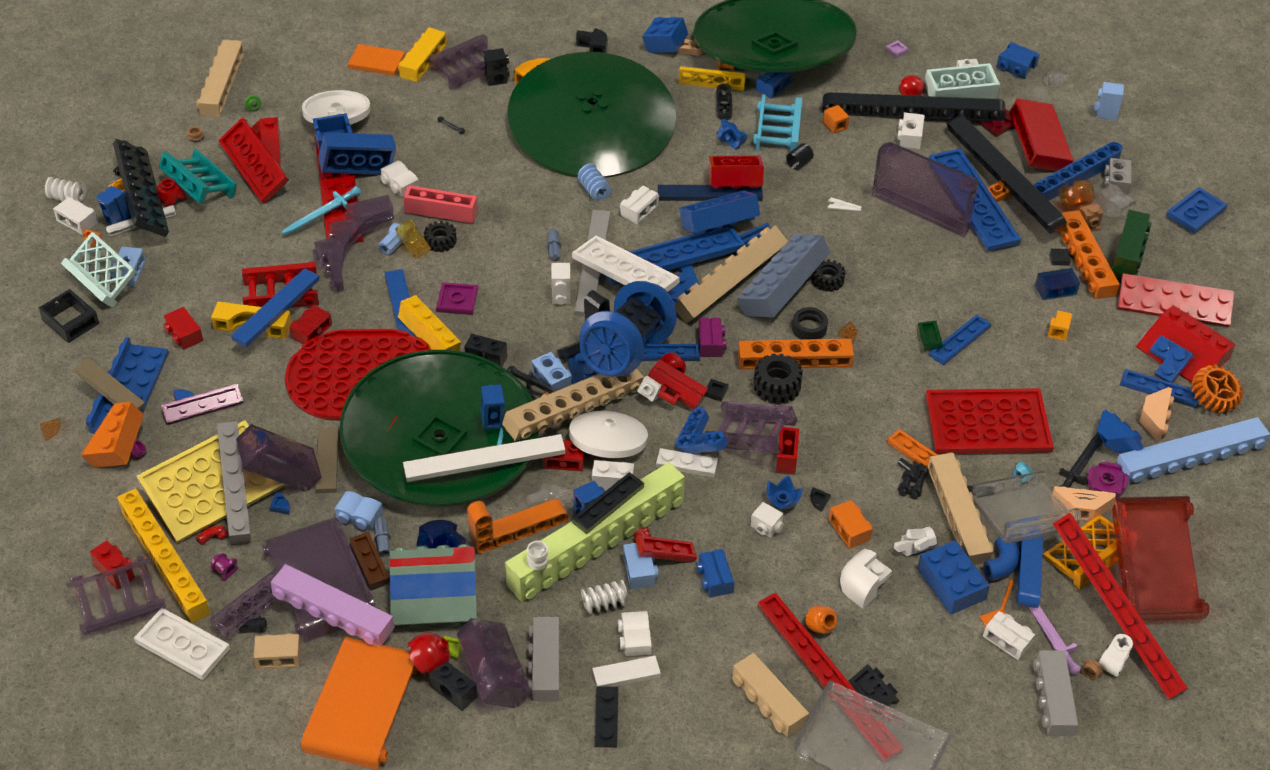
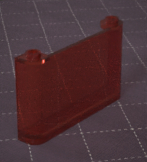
M1190 496L1117 497L1112 503V518L1122 590L1143 621L1205 619L1209 614V604L1203 598H1199L1188 527V520L1194 514V505L1190 503Z

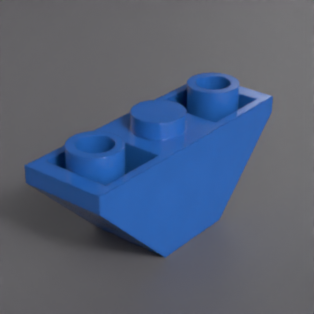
M1107 409L1102 412L1097 431L1105 446L1114 453L1144 449L1141 443L1142 437L1137 430L1133 431L1127 422H1121L1117 414H1112Z

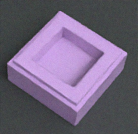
M896 41L887 45L885 50L897 58L908 53L909 49L900 41Z

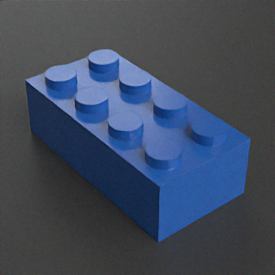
M324 132L318 158L321 172L381 174L382 168L393 163L396 146L393 135Z
M740 191L679 207L683 228L695 234L706 233V230L711 228L712 230H718L726 224L729 226L739 224L738 221L741 220L752 221L756 216H760L757 195L747 191Z

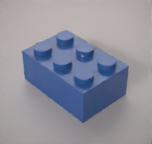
M956 540L920 555L918 570L951 615L987 599L990 585Z

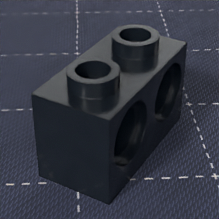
M503 48L484 51L485 77L488 86L508 83L507 77H510L509 67H507L509 56L505 54Z

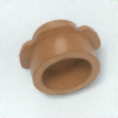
M194 126L188 129L187 138L189 140L199 141L204 137V132H202L200 127Z
M1084 661L1081 670L1084 676L1091 680L1102 676L1103 671L1097 661Z

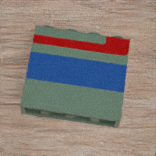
M462 544L456 548L441 545L437 546L436 549L420 546L416 547V550H407V548L400 547L396 548L395 551H390V606L394 630L478 626L474 547Z

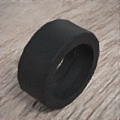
M806 307L794 314L792 330L797 338L801 340L822 339L826 335L828 318L823 311L813 307ZM810 319L817 321L821 326L815 329H808L801 326L799 322Z

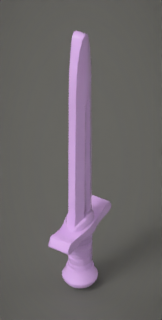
M1029 607L1053 648L1057 651L1066 652L1069 674H1078L1081 668L1069 654L1076 651L1077 644L1073 643L1070 646H1066L1041 607Z

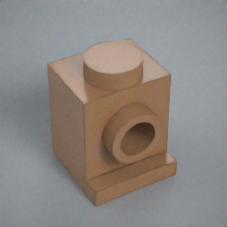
M1093 204L1081 207L1080 212L1091 232L1101 230L1100 224L1103 211L1099 205Z

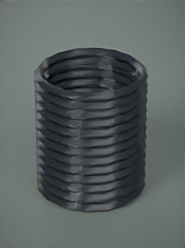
M802 143L786 155V160L790 167L797 170L810 161L814 153L809 145Z

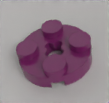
M1101 462L1098 466H1092L1087 476L1089 490L1115 493V498H1119L1126 491L1129 481L1128 475L1121 471V467L1111 462ZM1105 478H1109L1111 482L1105 481Z

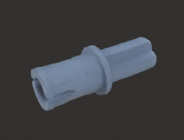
M555 229L548 231L547 243L549 257L553 261L560 258L561 248L559 232Z
M379 517L374 521L376 531L374 540L377 542L380 557L390 555L389 540L391 535L388 533L386 519Z

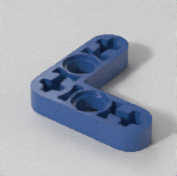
M698 407L690 413L675 443L680 452L700 453L719 451L727 446L728 439L723 432L702 433L709 420V415L705 408Z

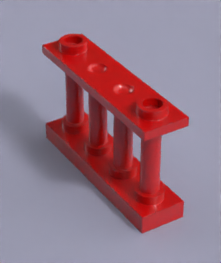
M316 262L242 269L244 286H249V297H242L243 305L263 307L276 295L275 283L286 282L287 285L304 268L317 274ZM267 284L268 295L257 296L256 285ZM311 288L290 308L311 307L314 304L319 305L317 290L312 291Z

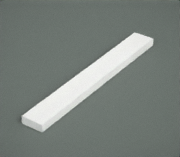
M560 434L403 462L406 481L410 482L565 454V447Z

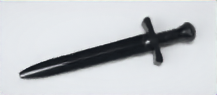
M510 366L507 369L516 378L526 382L528 389L534 385L550 394L558 391L536 380L531 371L527 375L518 371L515 366Z
M1098 432L1091 439L1070 471L1064 468L1060 469L1059 474L1065 477L1066 480L1058 487L1070 488L1073 482L1085 485L1086 477L1080 476V474L1102 441Z

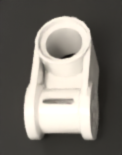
M1116 635L1099 661L1101 669L1118 677L1119 671H1122L1133 645L1132 639L1128 635Z

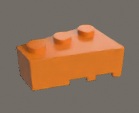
M132 402L114 403L81 456L93 467L127 465L144 414Z

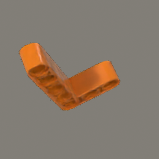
M559 499L547 501L492 521V517L482 501H475L467 508L469 537L480 554L484 553L485 550L488 552L499 548L505 543L507 545L522 539L521 537L525 536L526 538L541 532L540 530L545 531L559 526V523L564 524L569 519V515Z

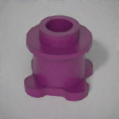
M221 553L213 557L211 569L222 574V580L226 581L238 570L237 559L232 558L230 560L225 553Z

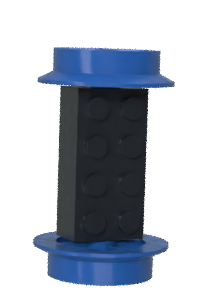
M634 281L622 287L615 297L614 312H597L587 318L581 327L580 351L587 365L600 374L610 376H624L636 370L644 356V343H660L666 340L675 328L676 310L672 297L663 287L647 281Z

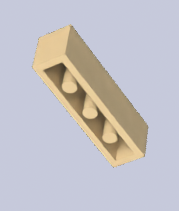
M755 653L733 665L732 679L734 683L746 691L748 699L751 702L755 701L763 716L769 717L773 721V725L779 733L782 732L786 737H789L808 724L809 712Z

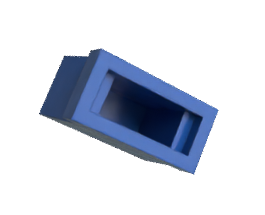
M1010 42L1007 49L999 54L996 67L1026 79L1031 68L1035 69L1037 67L1040 54Z

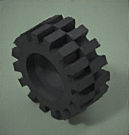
M434 221V225L430 223L429 227L426 226L424 230L426 247H429L431 251L434 249V252H438V250L444 252V249L449 251L450 248H454L457 241L456 228L453 227V224L449 225L447 221L445 224L443 221H440V223ZM444 235L445 237L436 238L435 236Z
M827 259V262L823 261L812 273V283H814L815 287L818 286L819 290L824 288L825 292H827V289H830V292H833V289L837 291L844 284L845 268L844 266L841 267V263L836 264L835 260L830 262V259ZM823 274H831L834 277H825Z

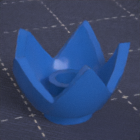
M789 475L785 476L778 485L771 481L767 482V498L773 507L779 510H788L798 503L803 488L795 489Z

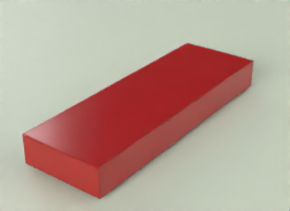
M638 535L635 539L639 556L683 562H695L697 559L692 542Z

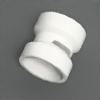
M533 541L527 547V562L531 569L542 570L548 565V547L542 541Z

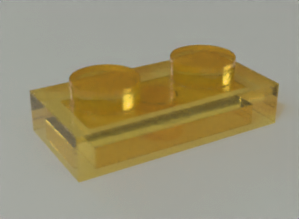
M412 219L395 228L413 258H417L431 249Z

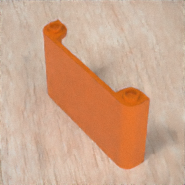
M346 636L304 731L301 743L302 751L379 770L381 764L387 761L388 750H386L385 742L411 675H416L419 671L409 657L411 651L386 645L379 647L374 644H368L364 640Z

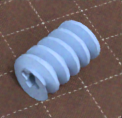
M586 164L580 169L578 180L591 195L592 199L596 201L606 199L612 189L594 164Z

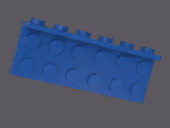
M125 337L123 343L119 346L117 356L113 359L111 370L107 373L143 400L146 407L169 355V351L164 348L131 344L130 337ZM99 393L97 400H94L93 409L86 418V425L91 434H95L114 405L101 393Z

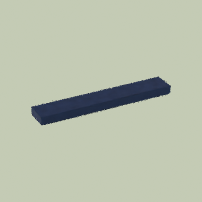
M658 185L659 201H706L740 191L756 194L758 201H763L762 186H759V188L742 186L738 189L724 186V188L717 189L711 185Z

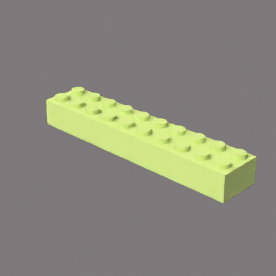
M668 462L640 479L644 482V488L588 534L570 522L542 539L541 541L548 547V565L542 570H533L528 566L527 549L505 562L507 587L520 602L532 599L540 590L551 587L556 580L567 577L572 570L577 567H583L588 560L593 557H599L604 550L609 547H615L625 537H631L639 528L647 527L652 520L657 517H663L673 507H679L684 501L685 476Z

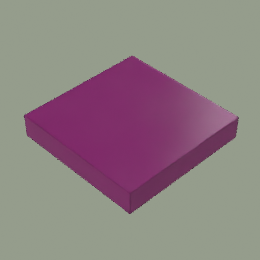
M442 282L436 312L473 315L478 285Z

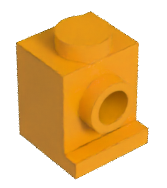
M1057 311L1056 318L1052 317L1047 337L1066 341L1072 313Z

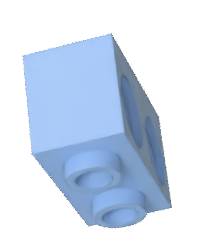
M552 352L531 361L533 375L538 381L556 390H561L571 385V372L563 367L560 359L556 358Z

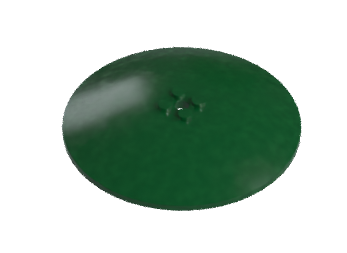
M725 0L703 12L694 26L695 41L707 55L730 66L761 72H793L823 66L845 55L853 47L857 36L856 25L852 18L842 9L823 0Z
M602 52L570 53L554 57L537 65L517 83L508 104L509 128L520 149L541 166L553 172L578 178L580 169L586 164H594L604 178L627 174L648 165L667 147L673 136L676 123V109L673 98L661 79L652 71L633 60Z
M454 350L412 352L382 363L368 372L354 386L344 403L340 417L341 443L348 461L361 478L375 489L392 498L416 505L434 507L472 503L491 496L508 486L524 471L530 460L410 482L406 481L403 462L497 446L501 428L486 430L483 428L480 412L481 386L501 384L505 402L504 417L507 411L533 400L523 384L513 374L486 358ZM503 426L501 445L537 439L539 431L531 434L526 439L522 438L515 441ZM436 435H444L445 437L439 439V438H436L435 436H436Z

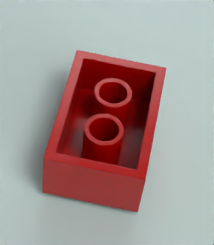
M709 156L708 176L710 184L717 189L724 188V186H731L736 189L742 186H748L749 188L763 186L764 164L761 156Z

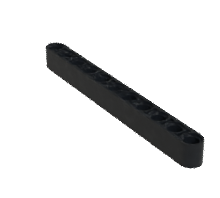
M836 92L825 93L822 98L823 112L826 109L839 105L849 116L903 118L904 113L924 115V119L952 120L962 114L967 120L1002 121L1006 117V104L1001 99Z
M962 114L946 123L948 130L997 181H1001L1010 190V194L1048 233L1053 234L1067 225V221L1062 213Z

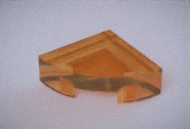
M848 322L838 331V336L842 339H851L852 344L855 342L857 335L856 327L852 322Z
M60 418L40 423L45 441L53 438L61 428Z

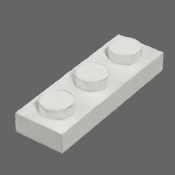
M660 448L656 467L660 468L670 462L680 472L714 477L718 458Z

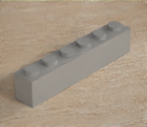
M238 421L217 423L230 545L251 542Z

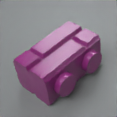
M700 318L698 322L700 357H723V350L727 349L726 339H723V336H725V325L721 324L720 318Z

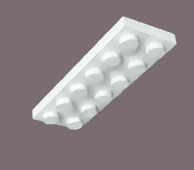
M594 236L572 252L573 259L624 285L634 281H647L663 287L668 292L679 284L678 276L598 236Z

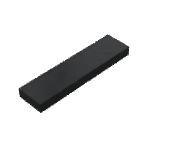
M627 473L572 518V523L588 534L642 490L644 482L632 473Z

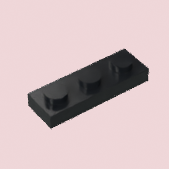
M597 686L595 747L617 748L618 687Z

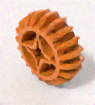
M1215 364L1201 368L1194 375L1191 392L1195 394L1194 399H1198L1199 404H1203L1205 409L1209 408L1211 413L1217 412L1221 414L1224 412L1227 414L1235 410L1241 403L1244 394L1242 392L1243 386L1239 385L1241 380L1236 379V374L1232 375L1230 369L1225 370L1223 366L1218 367Z

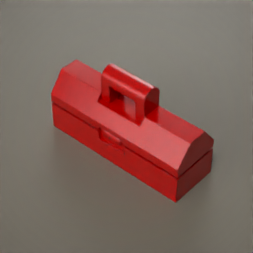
M660 359L648 374L650 378L661 384L660 392L657 396L673 406L679 401L694 410L704 400L708 390L706 386Z

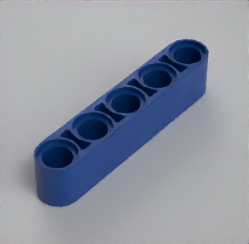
M1022 524L1016 604L1038 608L1041 597L1043 527Z

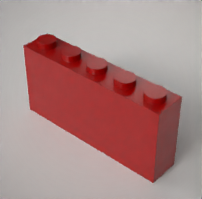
M1016 98L1010 113L1029 167L1058 171L1073 163V157L1053 104Z

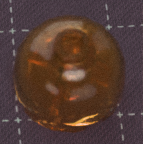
M1089 180L1075 181L1073 186L1068 187V185H1065L1058 192L1063 207L1069 211L1081 210L1083 206L1092 205L1095 199L1094 188Z

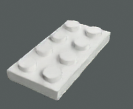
M161 608L134 637L135 643L201 680L206 678L230 650L228 643L164 608Z

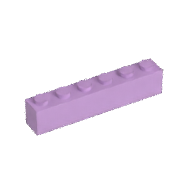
M287 564L282 567L271 581L272 593L277 599L285 600L295 608L309 612L313 617H320L330 625L338 626L348 634L362 638L368 644L381 647L394 630L392 615Z

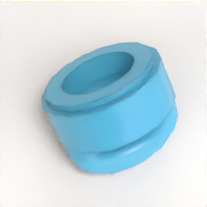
M1020 461L1013 471V477L1017 482L1022 483L1033 478L1034 472L1024 461ZM1018 472H1020L1023 475V477L1020 478L1018 476Z

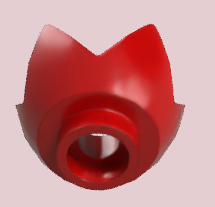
M171 178L163 179L156 188L160 199H162L167 207L174 206L177 197L185 201L187 199L185 190Z

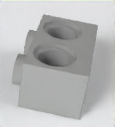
M1110 158L1109 165H1105L1104 175H1107L1104 180L1107 193L1128 195L1131 187V160Z

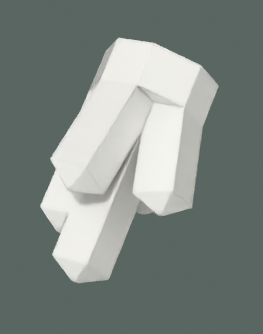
M930 527L908 529L906 535L901 537V541L894 544V549L906 556L936 547V536Z

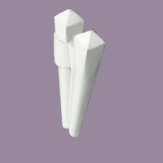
M830 198L828 200L830 205L827 207L829 210L861 211L862 208L861 206L836 198Z

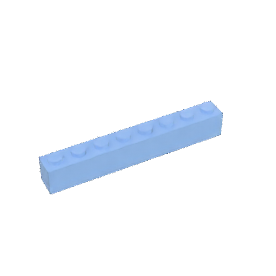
M1256 417L1148 446L1140 451L1133 450L1119 454L1116 464L1121 467V471L1124 474L1128 475V483H1138L1149 477L1156 478L1161 474L1174 473L1182 468H1192L1197 464H1208L1215 459H1226L1237 453L1244 454L1248 450L1262 449L1266 446L1270 433L1260 419Z

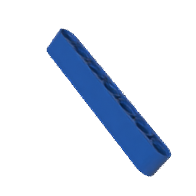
M1110 142L1038 181L1034 186L1050 201L1104 171L1105 165H1109L1110 158L1120 159L1122 145L1117 142Z

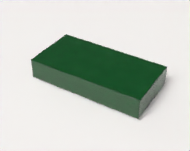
M937 321L918 323L924 351L943 348Z

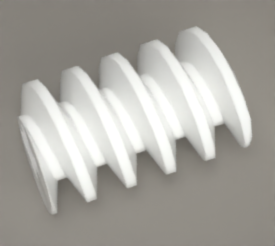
M49 177L45 184L47 198L55 199L56 201H64L70 197L82 203L87 193L84 183L80 185L79 182L73 183V181L67 182L64 179L60 180L59 178Z
M620 580L619 586L613 581L611 588L605 583L603 584V589L599 585L595 586V590L588 587L586 593L581 589V596L585 609L591 615L594 607L599 613L602 605L606 611L609 608V604H612L613 608L616 609L617 602H620L622 607H624L625 600H627V590L624 581Z

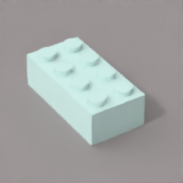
M990 63L926 70L924 82L928 96L997 99L1000 86Z

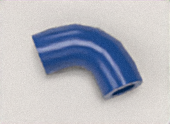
M1010 534L1003 535L994 542L999 557L985 561L983 564L984 574L989 581L998 580L1010 575L1018 566L1020 553L1016 541Z

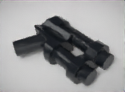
M901 458L898 461V465L906 471L903 472V481L898 486L899 495L906 496L909 494L912 499H917L922 494V486L928 475V468L923 464H918L916 461L912 465ZM910 483H915V486H910Z

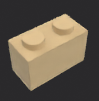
M287 633L285 635L267 634L255 636L254 661L256 669L300 667L301 642L299 634Z

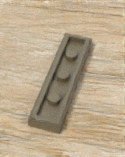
M88 358L74 368L75 374L113 404L132 402L139 410L145 407L143 400Z
M338 427L318 429L316 494L337 493Z

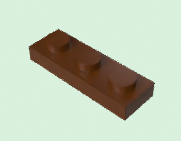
M369 532L349 538L350 545L370 589L390 583V577Z

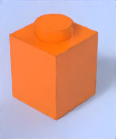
M837 105L824 110L823 123L835 134L848 129L849 116Z

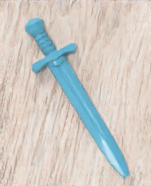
M354 186L351 191L342 196L334 191V200L282 231L283 235L301 228L340 205L348 209L346 201L355 196H360L361 189Z

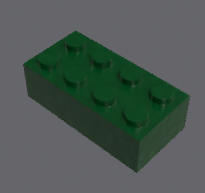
M1130 209L1128 211L1112 268L1119 284H1121L1122 274L1138 276L1139 271L1136 269H1139L1143 259L1141 257L1146 247L1144 245H1146L1149 236L1146 232L1149 233L1152 222H1149L1150 214Z

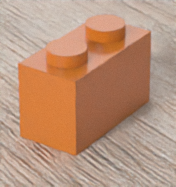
M852 500L830 508L829 521L849 549L870 541L873 531L872 525L868 520L866 521L861 509Z

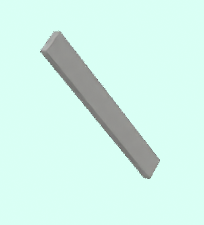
M593 210L587 241L594 236L606 240L610 211ZM583 264L575 307V315L585 316L584 299L591 290L598 291L601 274Z

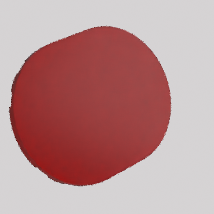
M340 329L323 333V336L316 339L312 338L304 343L301 349L291 357L285 373L287 391L294 404L305 413L324 420L340 421L342 409L348 395L368 372L398 356L431 349L421 338H416L409 335L406 331L396 329Z

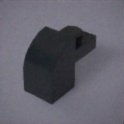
M594 28L593 32L577 30L576 46L590 48V52L607 53L608 37L604 31Z

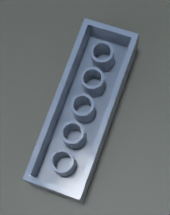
M814 234L793 235L737 298L744 315L774 318L830 254L824 236Z

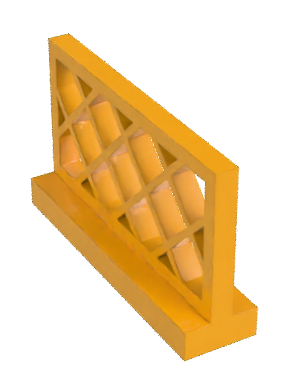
M1100 514L1081 527L1084 534H1092V539L1088 540L1108 569L1136 549V533L1133 531L1126 533ZM1100 522L1106 529H1094V526ZM1095 534L1107 535V539H1095ZM1110 535H1118L1121 538L1110 539ZM1062 540L1043 553V558L1073 579V584L1080 590L1091 581L1076 559H1067L1066 554H1072V552L1066 548V543ZM1095 545H1107V548L1096 549ZM1064 554V559H1055L1052 555ZM1067 565H1079V568L1072 571Z

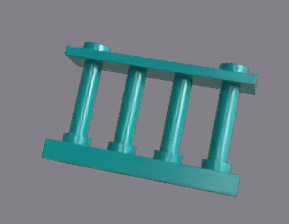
M194 149L192 158L178 160L169 152H162L159 168L198 203L205 202L207 193L222 191L230 199L234 198L237 183L199 150ZM192 165L194 168H186L185 166ZM195 174H202L203 176L197 177ZM205 183H212L214 185L207 186Z

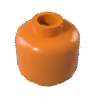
M815 605L811 607L806 614L807 627L816 633L828 634L832 632L837 625L836 612L828 606Z

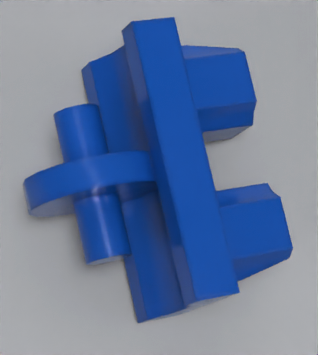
M721 119V126L716 133L718 139L721 142H727L735 150L739 149L740 145L746 142L747 134L740 132L734 123Z

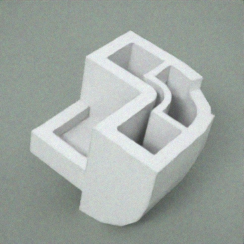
M868 549L859 551L850 559L841 571L840 577L842 592L862 609L876 597L878 587L892 574L891 569L876 559L877 553Z

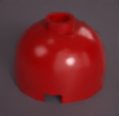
M431 632L423 633L408 643V647L411 646L409 657L416 668L422 673H430L450 660L449 643L444 637H440L437 634Z

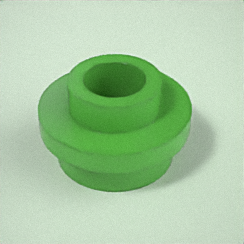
M255 95L248 96L244 102L245 108L250 112L260 109V98Z

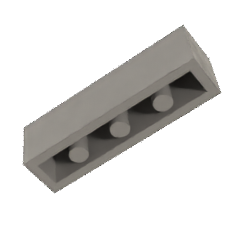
M533 617V626H529V639H533V644H529V657H533V662H529L528 665L529 675H533V680H528V693H533V701H559V617Z
M1039 650L1037 659L1033 661L1034 672H1038L1036 687L1037 690H1041L1039 706L1040 709H1044V715L1042 716L1043 728H1047L1048 736H1075L1078 722L1066 652Z

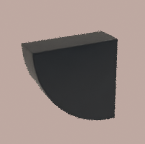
M813 487L810 496L813 506L822 512L830 500L831 494Z

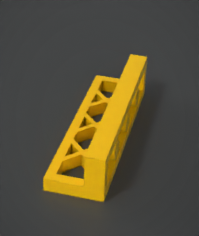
M681 66L679 68V84L717 88L719 84H728L731 86V90L744 91L745 73Z

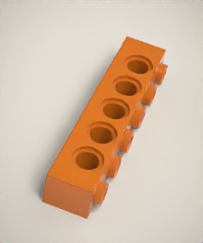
M1080 210L1063 212L1062 215L1065 217L1067 225L1058 231L1062 234V240L1067 244L1070 255H1073L1076 267L1081 270L1082 279L1086 280L1089 292L1093 293L1095 299L1116 296L1120 284Z
M851 339L738 342L739 370L755 369L760 359H764L766 355L771 356V354L791 356V359L798 361L797 364H800L801 368L852 367L854 352Z

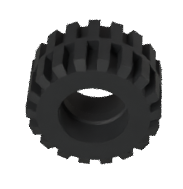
M784 354L766 355L764 359H760L755 366L753 383L757 396H761L763 401L767 399L768 403L771 404L773 402H776V404L784 402L786 404L789 399L791 401L795 400V396L798 397L801 391L803 375L801 365L797 364L798 361L791 359V356H784Z

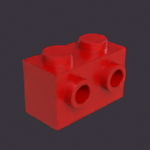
M563 440L565 454L543 458V469L583 472L585 452L577 448L571 440Z
M106 540L89 551L94 566L117 590L135 579L132 561L128 557L124 558L122 556V552L117 545L113 546Z

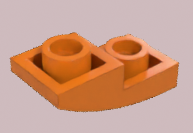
M1001 181L987 188L995 201H1002L1013 197L1010 194V190Z

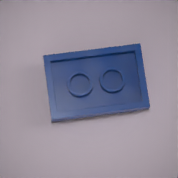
M1198 187L1170 208L1166 216L1195 234L1225 211L1228 204Z

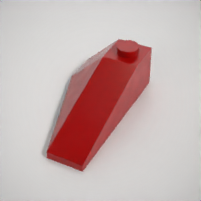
M278 117L261 118L252 126V129L281 167Z

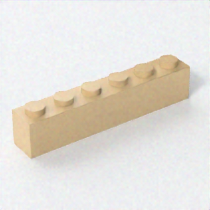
M223 40L221 46H218L217 56L213 60L214 64L210 67L209 76L205 80V87L201 89V97L197 100V109L200 110V115L221 116L244 55L242 41Z
M954 453L930 456L928 471L955 540L974 565L990 560L994 553L992 543L988 541L986 527L980 521V512L974 506L973 495L968 491L966 477L962 476L959 460H956Z

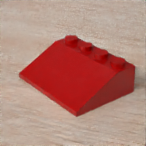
M1174 305L1162 313L1136 345V348L1161 364L1164 360L1150 353V348L1161 335L1193 353V358L1180 374L1181 377L1192 383L1194 375L1201 368L1215 364L1218 367L1224 365L1231 358L1235 343Z

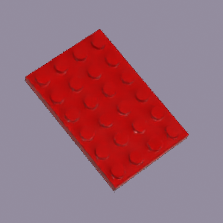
M1041 388L926 390L925 396L936 454L1053 452L1054 446Z

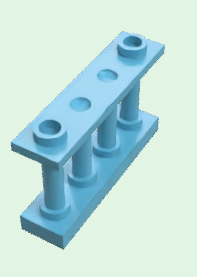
M762 94V101H758L757 111H760L758 134H754L753 144H756L757 151L760 150V143L787 145V147H790L791 152L798 146L802 98H796L795 104H792V106L765 103L766 95ZM764 110L791 112V114L794 115H768L764 114ZM763 121L790 123L793 126H789V128L763 125ZM761 133L788 134V136L792 137H788V139L761 136Z

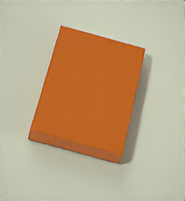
M358 44L348 62V68L395 76L400 61L405 57V51Z

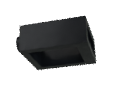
M71 289L39 307L42 320L67 343L99 325L96 311ZM71 306L81 313L64 325H61L53 318Z

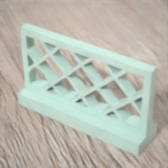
M91 232L70 259L64 258L61 262L97 298L110 307H114L118 303L115 298L137 272L94 232ZM96 239V247L90 248V244ZM107 249L106 257L100 258L101 250ZM96 252L95 259L90 260V253ZM85 254L84 262L79 263L77 260L81 255ZM117 259V266L111 267V260ZM106 261V269L100 270V262ZM95 264V271L89 272V265ZM128 268V273L121 277L122 269ZM116 271V278L110 279L111 272ZM105 273V281L99 282L100 274ZM116 283L115 289L110 292V284Z

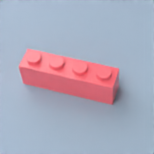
M408 185L404 195L405 213L472 224L478 213L477 196Z

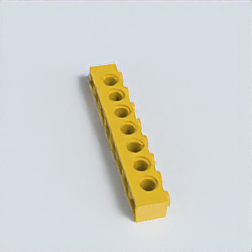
M135 488L118 496L117 499L121 512L190 623L192 624L210 615L206 598L137 489Z

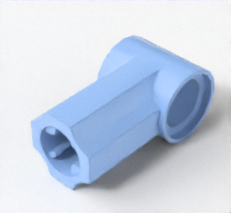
M393 223L388 235L378 244V248L386 255L392 254L401 243L406 244V241L411 239L412 230L399 223Z

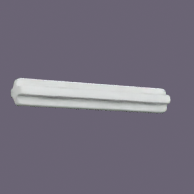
M171 205L163 208L165 218L176 215L174 206ZM131 218L107 226L106 231L109 236H113L138 227L133 226Z

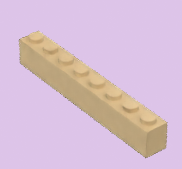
M776 225L771 229L766 227L759 233L761 237L755 236L748 242V247L744 245L736 251L737 256L732 254L725 260L726 264L724 266L720 264L712 270L714 272L713 275L708 273L701 279L702 283L700 285L696 283L688 289L690 291L689 294L686 295L684 292L676 299L678 302L675 304V310L685 323L694 319L788 242Z

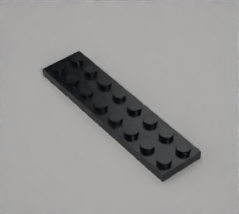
M116 139L113 146L133 226L166 237L169 229L160 196L156 189L157 185L147 150L140 146H134L128 141Z

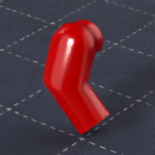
M218 525L204 530L196 536V540L203 545L215 535H217L218 539H223L228 535V532L224 529V526Z

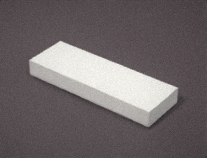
M656 656L592 668L596 687H615L661 677Z

